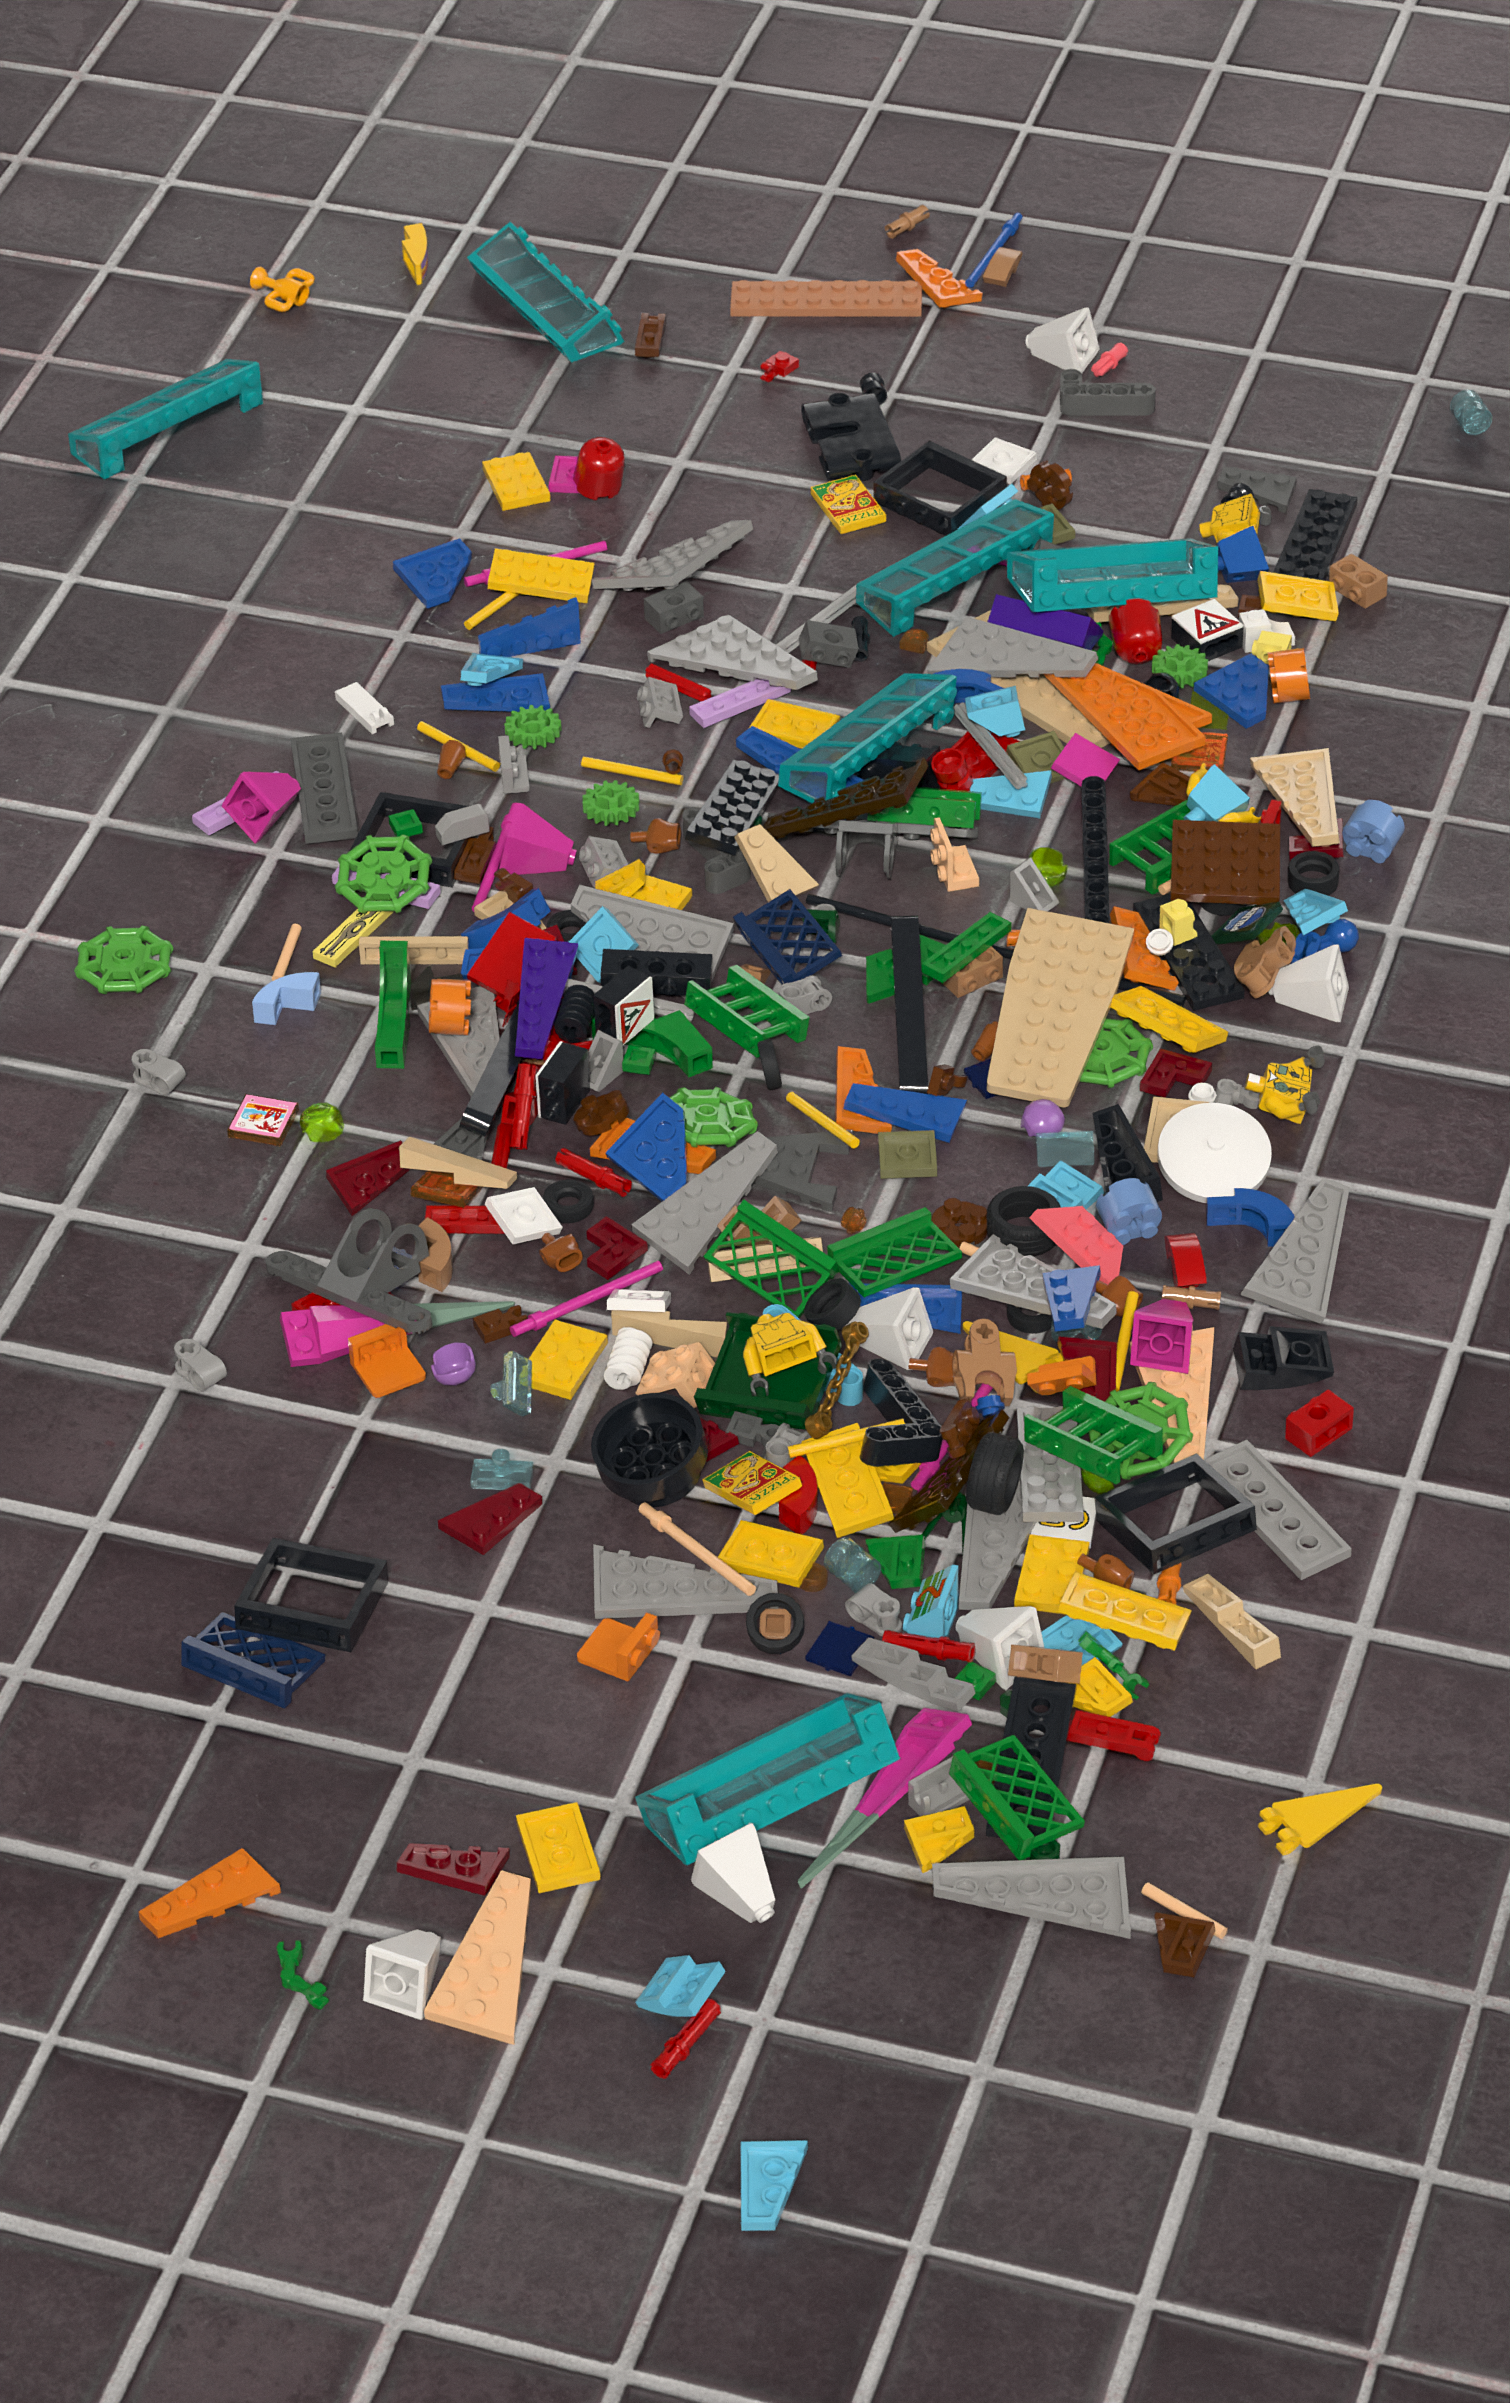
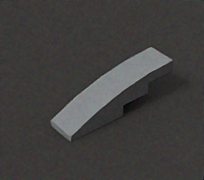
M868 1637L851 1656L852 1661L891 1685L929 1703L955 1712H959L976 1694L973 1684L948 1677L945 1667L921 1661L916 1650Z

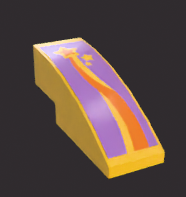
M422 223L404 226L405 240L402 241L403 261L417 285L422 284L428 269L427 237Z

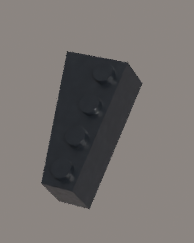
M1116 1104L1093 1112L1106 1194L1110 1191L1108 1187L1113 1183L1123 1179L1136 1178L1143 1184L1145 1182L1148 1183L1156 1201H1162L1160 1176L1120 1105Z

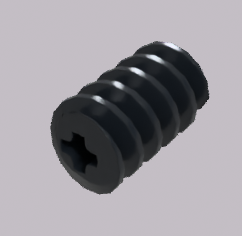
M581 984L572 985L564 992L554 1023L555 1032L562 1040L569 1043H579L586 1039L594 1016V992L591 988Z

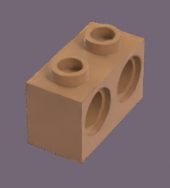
M1352 553L1330 566L1329 582H1334L1335 590L1366 609L1387 596L1388 575Z
M991 946L942 984L957 998L1003 978V956Z
M1011 1644L1008 1675L1056 1682L1080 1683L1083 1652Z

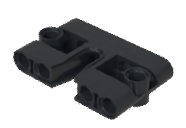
M834 393L829 396L828 400L801 405L803 422L812 444H819L821 448V456L818 457L828 481L849 477L851 473L856 475L860 481H867L873 478L874 469H877L878 473L887 472L901 462L899 449L874 393L848 396L845 393Z

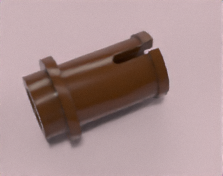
M670 749L663 755V764L669 774H678L681 771L683 756L678 750Z

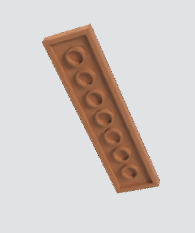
M913 280L732 281L730 311L731 316H921L922 286Z

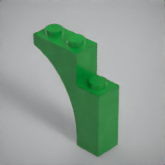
M380 940L379 1012L375 1042L376 1067L404 1069L410 1030L408 1003L411 989L408 941Z
M680 1010L658 1019L654 1018V1020L624 1044L655 1048L656 1053L674 1062L688 1078L713 1068L712 1047ZM595 1018L591 1021L592 1040H594L596 1036Z

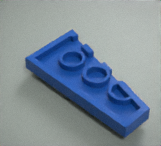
M577 598L569 599L568 604L558 608L556 605L546 609L547 612L538 616H526L522 618L520 623L515 625L506 624L478 635L479 654L512 657L581 644Z
M543 673L499 678L483 683L481 686L468 685L467 682L441 685L444 709L520 712L519 707L529 709L530 705L537 709L540 705H543L544 710L550 708Z
M853 1083L845 1099L843 1109L910 1131L934 1130L935 1139L950 1143L965 1110L967 1100Z
M896 1284L866 1297H863L858 1292L861 1298L860 1307L905 1290L919 1288L932 1328L961 1334L962 1291L951 1289L950 1285Z

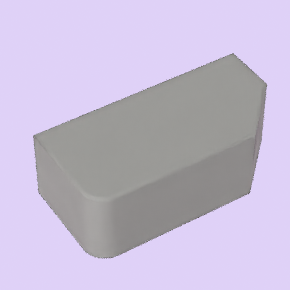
M481 804L445 813L435 826L436 837L442 845L489 832L488 814Z

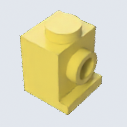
M1262 630L1259 639L1253 642L1252 654L1269 665L1268 653L1291 649L1292 635Z
M1176 899L1160 906V929H1165L1171 933L1174 946L1197 937V932L1193 929L1194 913L1191 908L1187 907L1186 901Z

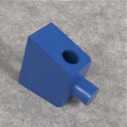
M1254 526L1220 540L1216 545L1218 546V571L1222 572L1226 583L1258 580L1260 571L1268 572L1269 570Z

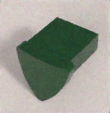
M807 909L831 940L837 943L840 927V918L837 910Z

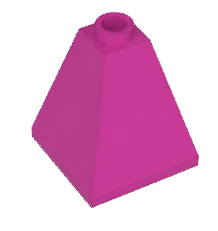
M243 772L239 775L221 806L256 844L291 805L301 787L298 781L288 773Z
M518 803L506 837L499 869L504 868L510 874L515 872L518 875L566 871L568 864L573 865L577 850L572 849L574 842L526 805Z
M1162 1299L1134 1312L1130 1365L1189 1373L1193 1318L1186 1302Z

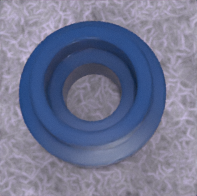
M990 1395L977 1399L978 1405L975 1407L978 1413L982 1414V1417L985 1418L998 1410H1004L1005 1404L1001 1402L1000 1396Z

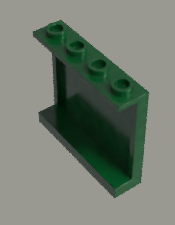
M727 1312L725 1316L729 1329L705 1389L697 1388L694 1395L699 1413L731 1419L734 1412L737 1411L763 1418V1424L780 1426L782 1423H787L790 1425V1428L806 1430L805 1420L818 1410L833 1370L831 1364L823 1362L827 1371L826 1374H821L817 1368L819 1356L816 1353L817 1357L773 1374L764 1376L762 1373L760 1375L768 1383L769 1394L766 1396L765 1388L760 1386L755 1389L756 1396H752L750 1384L753 1379L748 1376L743 1351L747 1339L752 1337L751 1327L757 1324L760 1317L751 1316L747 1313ZM813 1324L827 1346L825 1351L833 1353L837 1359L842 1343L836 1327L826 1324Z

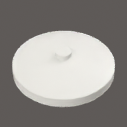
M1222 1103L1196 1104L1176 1113L1164 1126L1160 1134L1157 1150L1158 1164L1167 1182L1182 1195L1202 1203H1207V1197L1234 1196V1188L1257 1190L1266 1179L1272 1155L1268 1135L1261 1124L1247 1112Z

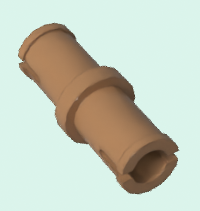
M920 205L909 213L904 212L900 215L899 219L885 226V231L891 229L886 234L893 239L906 230L914 229L916 224L930 217L929 212L923 214L928 211V208L925 205Z
M1163 1285L1162 1299L1186 1302L1189 1309H1193L1194 1306L1219 1310L1221 1291L1197 1290L1195 1286H1189L1188 1289Z

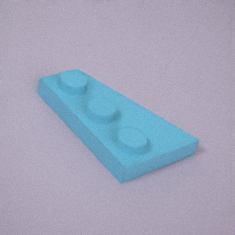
M472 653L461 670V681H467L468 685L481 686L483 683L491 682L522 669L523 659Z
M1052 771L1024 773L1028 784L1025 788L1022 787L1019 790L1011 784L1006 776L973 779L974 783L971 785L970 791L982 792L981 810L1040 818L1051 782Z
M1306 888L1283 900L1287 911L1303 935L1325 923L1335 922L1340 918V915L1348 911L1345 901Z
M808 2141L741 2142L742 2231L776 2230L807 2153Z

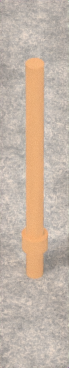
M646 1502L639 1506V1512L650 1520V1524L659 1532H666L747 1596L755 1593V1585L672 1523L670 1516L663 1511L655 1510Z

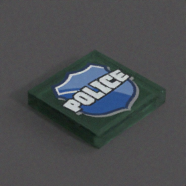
M1279 901L1241 907L1212 935V938L1217 945L1255 939L1282 912L1283 908Z

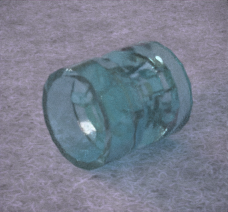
M1464 390L1453 397L1450 403V410L1467 434L1478 435L1490 427L1492 414L1477 392L1474 390Z
M849 1537L837 1540L829 1548L824 1558L825 1568L835 1577L841 1579L855 1593L868 1583L874 1584L881 1572L880 1562Z

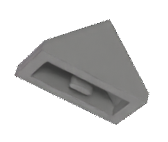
M1028 858L1010 872L1011 902L1025 910L1032 908L1047 912L1060 903L1032 858Z
M600 1030L597 1031L588 1051L591 1089L600 1092L623 1072L622 1041Z

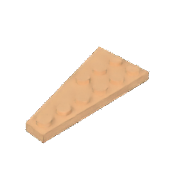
M1214 1327L1192 1331L1188 1374L1135 1366L1142 1386L1147 1385L1148 1382H1156L1158 1387L1178 1398H1185L1188 1402L1187 1414L1193 1439L1191 1443H1187L1171 1462L1172 1464L1194 1454H1198L1204 1460ZM1132 1341L1129 1342V1351H1130V1354H1131ZM1157 1399L1152 1400L1154 1404L1162 1408L1166 1406V1404ZM1176 1414L1168 1418L1169 1427L1178 1428ZM1167 1439L1164 1443L1166 1450L1175 1439Z
M501 1870L424 2009L425 2019L512 2045L515 2044V2027L518 2016V1999L521 1988L526 1924L531 1894L530 1878Z

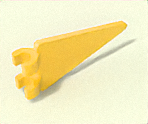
M969 1321L963 1322V1330L967 1334H969L970 1327L973 1324ZM999 1331L1001 1352H1014L1017 1367L1015 1381L1018 1384L1026 1383L1027 1374L1038 1372L1040 1365L1063 1361L1061 1353L1057 1349Z
M1372 1784L1275 1802L1272 1804V1807L1260 1811V1816L1264 1821L1258 1823V1827L1265 1835L1276 1831L1283 1824L1286 1828L1280 1830L1277 1834L1282 1842L1277 1843L1276 1848L1283 1856L1288 1855L1300 1844L1304 1848L1311 1847L1380 1795L1382 1786L1380 1784Z

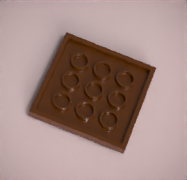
M1173 820L1170 901L1181 899L1186 902L1279 906L1280 824Z

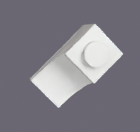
M1264 609L1239 613V621L1243 624V649L1245 653L1252 652L1253 642L1259 639L1262 630L1292 635L1291 646L1295 645V636L1288 622L1270 620Z

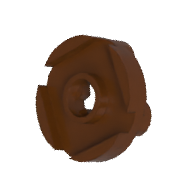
M1045 460L1032 468L1027 485L1042 502L1043 506L1053 504L1059 510L1072 501L1073 492L1070 494L1069 490L1072 483L1068 474L1060 465L1056 463L1051 465Z
M614 1090L598 1097L590 1095L581 1101L582 1107L575 1113L573 1121L578 1131L582 1130L584 1135H597L612 1129L610 1124L616 1120L620 1124L627 1117L629 1107L620 1090Z
M949 1198L932 1215L931 1221L958 1248H960L964 1241L967 1243L975 1241V1245L979 1244L987 1236V1209L983 1206L960 1201L957 1198Z

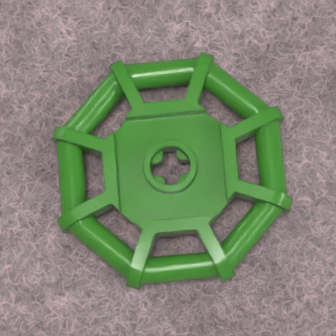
M402 834L400 837H372V835H368L366 840L347 854H341L338 859L340 865L335 890L355 905L360 913L365 914L367 911H395V913H399L404 906L419 895L426 894L429 890L428 876L432 858L430 854L424 853L409 840V836ZM396 847L394 851H377L376 849ZM406 851V852L409 853L415 860H412V861L406 860V859H405V856L403 855V853ZM365 854L361 862L355 861L360 856ZM418 870V879L412 880V872ZM349 871H356V879L348 881ZM381 873H390L384 879H381L379 875ZM404 889L405 893L397 898L399 896L398 892ZM360 890L362 892L363 890L366 896L361 897L355 891Z
M142 925L140 928H113L109 926L106 927L104 932L88 942L80 943L77 948L79 952L78 964L74 970L77 978L86 980L96 987L101 994L133 991L138 994L142 993V989L161 977L166 978L170 974L169 962L173 946L170 941L163 940L152 933L148 926ZM109 941V944L103 947V944ZM159 954V961L152 959V956ZM92 955L96 956L95 960L89 961V957ZM99 971L100 973H102V978H100L93 972ZM130 979L131 981H113V980Z
M1106 1018L1079 1082L1106 1085L1107 1088H1114V1085L1136 1075L1142 1076L1146 1072L1149 1052L1153 1049L1152 1040L1145 1038L1129 1019L1116 1020ZM1130 1051H1138L1137 1057L1130 1056ZM1121 1066H1126V1068L1121 1069L1114 1073L1112 1072V1070L1117 1069Z
M683 1087L679 1088L676 1094L669 1097L684 1110L686 1142L690 1143L691 1147L697 1148L698 1145H726L727 1147L735 1146L736 1141L747 1134H753L758 1128V1122L754 1119L752 1113V1103L747 1099L741 1100L721 1091L719 1087H715L714 1090H688Z
M1148 1382L1144 1386L1117 1392L1114 1389L1109 1392L1110 1396L1105 1402L1163 1428V1444L1168 1438L1175 1439L1162 1455L1156 1457L1155 1460L1133 1464L1136 1458L1146 1460L1151 1457L1138 1451L1123 1461V1463H1120L1122 1479L1130 1480L1133 1476L1155 1472L1169 1466L1187 1443L1192 1442L1193 1434L1190 1432L1187 1414L1188 1402L1185 1398L1174 1396L1158 1387L1156 1382ZM1143 1398L1142 1400H1137L1139 1404L1131 1405L1130 1402L1124 1403L1126 1401ZM1157 1399L1166 1404V1406L1162 1408L1154 1404L1152 1400ZM1173 1414H1176L1178 1428L1169 1427L1168 1418ZM1091 1430L1089 1432L1090 1442L1101 1436V1433ZM1115 1440L1103 1449L1109 1452L1118 1451L1125 1444Z

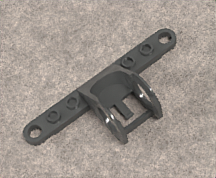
M768 813L767 819L779 813ZM855 818L849 821L846 819L838 820L826 827L822 825L814 827L825 828L824 833L837 834V876H841L842 870L846 866L848 851L851 847L863 842H875L885 846L884 872H886L887 879L891 880L900 833H904V838L920 839V834L930 835V829H933L934 825ZM943 826L947 836L978 838L979 827L974 826V828ZM814 827L806 832H814Z
M367 1208L353 1218L327 1268L288 1251L274 1252L265 1259L269 1274L280 1276L286 1282L394 1328L400 1327L409 1334L411 1332L412 1334L416 1332L421 1334L420 1331L424 1333L432 1328L433 1323L430 1311L388 1294L420 1273L419 1262L429 1256L425 1234L415 1224L406 1223L400 1225L392 1232L390 1220L383 1211L376 1208ZM375 1219L380 1227L379 1239L373 1249L362 1254L356 1246L358 1231L365 1222ZM405 1234H411L415 1240V1251L411 1259L392 1251L396 1241Z

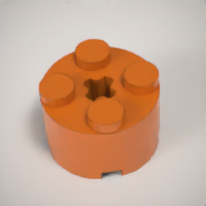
M1304 648L1269 652L1268 661L1274 704L1310 699Z
M431 980L429 1033L468 1036L469 1019H464V1017L470 1016L471 999H465V997H470L471 980Z

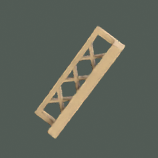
M468 936L360 937L359 939L361 964H380V940L408 941L410 964H462L465 949H469Z
M820 1237L804 1238V1240L823 1252ZM772 1243L755 1245L757 1255L774 1253ZM752 1246L735 1248L737 1259L753 1256ZM776 1247L777 1252L782 1251L781 1249H779L778 1247ZM732 1249L719 1250L714 1257L721 1262L733 1260ZM793 1257L778 1258L780 1271L797 1268L796 1259ZM775 1258L758 1261L760 1274L777 1272ZM706 1261L708 1263L710 1282L733 1279ZM755 1262L738 1265L739 1274L742 1276L757 1275ZM800 1263V1268L806 1267L805 1265Z

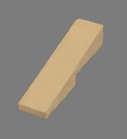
M408 1137L399 1146L400 1168L454 1173V1184L508 1189L517 1179V1172L412 1137Z
M612 1310L611 1312L612 1335L617 1336L619 1329L631 1327L648 1334L653 1344L678 1348L684 1344L689 1345L700 1342L707 1353L713 1357H718L727 1334V1322L670 1320V1311Z
M1206 1574L1183 1585L1184 1593L1255 1669L1281 1658L1279 1637L1245 1612L1243 1601L1212 1576Z

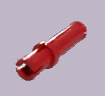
M519 1064L518 1085L514 1089L513 1094L516 1096L509 1148L515 1149L516 1147L517 1150H527L532 1101L536 1097L534 1085L537 1066L532 1065L530 1067L531 1064Z
M566 1148L560 1149L561 1152L557 1153L555 1159L557 1165L563 1166L595 1182L597 1187L601 1189L607 1188L622 1197L627 1195L626 1192H630L632 1188L631 1180L612 1172L613 1169L607 1166L601 1167Z
M885 1630L882 1637L884 1642L916 1650L920 1655L937 1657V1660L941 1661L955 1659L972 1663L975 1657V1643L954 1641L946 1636L933 1638Z
M707 1999L696 2016H691L675 2037H670L666 2041L665 2049L650 2065L652 2066V2072L656 2076L666 2079L675 2066L689 2056L690 2048L721 2014V2007L717 2002Z

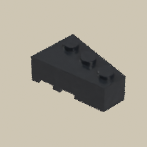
M895 742L874 760L864 765L857 772V777L866 780L879 776L880 779H883L892 772V769L902 766L906 770L916 765L915 760L925 757L928 767L917 787L939 789L940 787L932 770L931 762L936 753L940 752V746L933 745L931 748H923L921 744L903 746L901 742Z

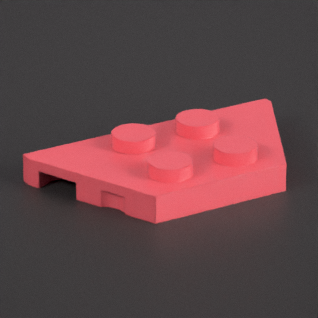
M1083 1206L1037 1209L1030 1216V1219L1078 1266L1083 1268L1100 1265V1281L1109 1284L1115 1277L1119 1276L1123 1245Z

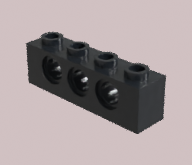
M603 949L600 973L601 986L606 985L629 965L652 977L653 994L686 996L688 982L692 980L705 990L711 989L712 954Z

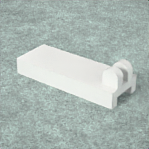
M357 682L335 691V699L371 734L376 733V728L385 724L389 726L394 725V717Z

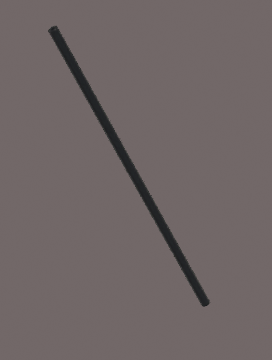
M808 894L806 897V904L813 906L830 904L835 907L838 913L891 927L890 915L813 894ZM919 924L920 935L949 943L960 935ZM997 944L992 945L1003 958L1012 959L1014 949ZM1125 979L1120 980L1118 987L1120 990L1127 991L1143 986L1183 1007L1185 1004L1186 996Z

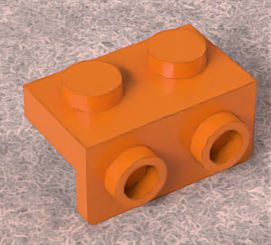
M1092 1356L1040 1365L1038 1372L1027 1374L1028 1385L1041 1395H1053L1057 1392H1062L1070 1386L1078 1390L1084 1387L1095 1386V1359Z

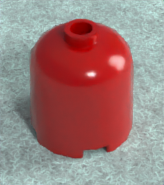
M595 437L582 445L578 454L573 480L577 485L576 490L584 497L597 500L598 497L608 496L611 499L619 493L622 487L625 457L623 449L617 442L607 437Z
M1144 599L1126 600V605L1120 606L1118 609L1117 607L1112 609L1109 614V627L1114 649L1119 658L1135 665L1153 660V656L1158 655V650L1162 649L1159 610L1151 606L1150 601Z

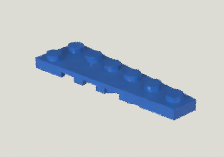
M751 726L736 738L737 748L778 774L780 764L801 750L754 726ZM810 772L793 786L813 799L823 796L826 799L828 775L825 772ZM852 774L846 779V787L864 780Z

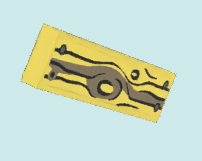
M357 909L313 950V959L332 967L338 966L359 946L360 937H368L394 911H367L363 914L358 912Z

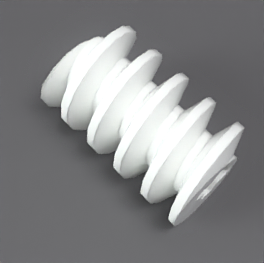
M631 1327L619 1329L604 1372V1379L609 1386L616 1390H624L640 1382L653 1344L648 1334Z

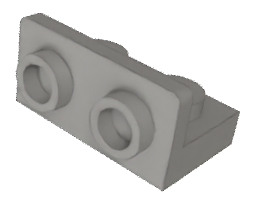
M648 677L644 686H640L637 693V700L640 704V716H642L644 727L650 728L655 717L665 722L670 721L679 724L683 713L677 685Z
M498 736L503 793L528 792L530 788L526 756H516L515 746H510L509 736Z
M588 836L585 845L581 847L579 852V859L593 888H595V881L628 865L618 842L615 840Z

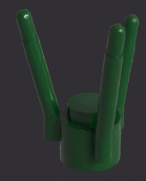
M959 1492L949 1508L930 1521L922 1533L924 1540H926L941 1517H944L950 1523L962 1522V1557L968 1505L964 1494Z

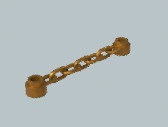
M853 1321L842 1329L846 1349L839 1357L836 1364L837 1372L833 1379L830 1380L826 1389L827 1397L824 1399L823 1404L820 1405L818 1412L805 1420L806 1430L814 1439L827 1435L832 1428L831 1409L840 1396L841 1384L850 1371L851 1359L854 1353L858 1351L860 1344L864 1343L869 1335L868 1328L863 1322ZM841 1364H847L846 1368L840 1369ZM837 1388L836 1392L830 1393L831 1389Z

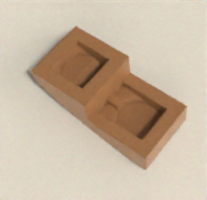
M999 247L983 275L984 282L1006 287L1011 274L1017 270L1023 255L1022 251Z

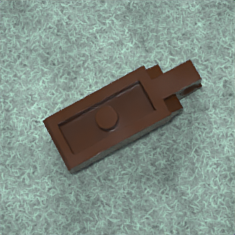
M489 827V832L479 834L478 838H469L455 868V880L481 883L496 847V841H494L493 837L494 827Z

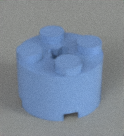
M1366 800L1363 804H1359L1343 828L1342 835L1347 845L1346 851L1354 857L1363 855L1372 858L1376 863L1385 862L1404 832L1405 826L1401 816L1398 815L1396 817L1391 812L1393 809L1391 806L1378 800Z
M1136 1178L1123 1179L1109 1186L1110 1191L1104 1197L1102 1193L1098 1197L1096 1208L1107 1231L1112 1233L1122 1245L1127 1244L1134 1238H1151L1157 1234V1226L1162 1219V1212L1148 1183L1145 1182L1143 1184Z

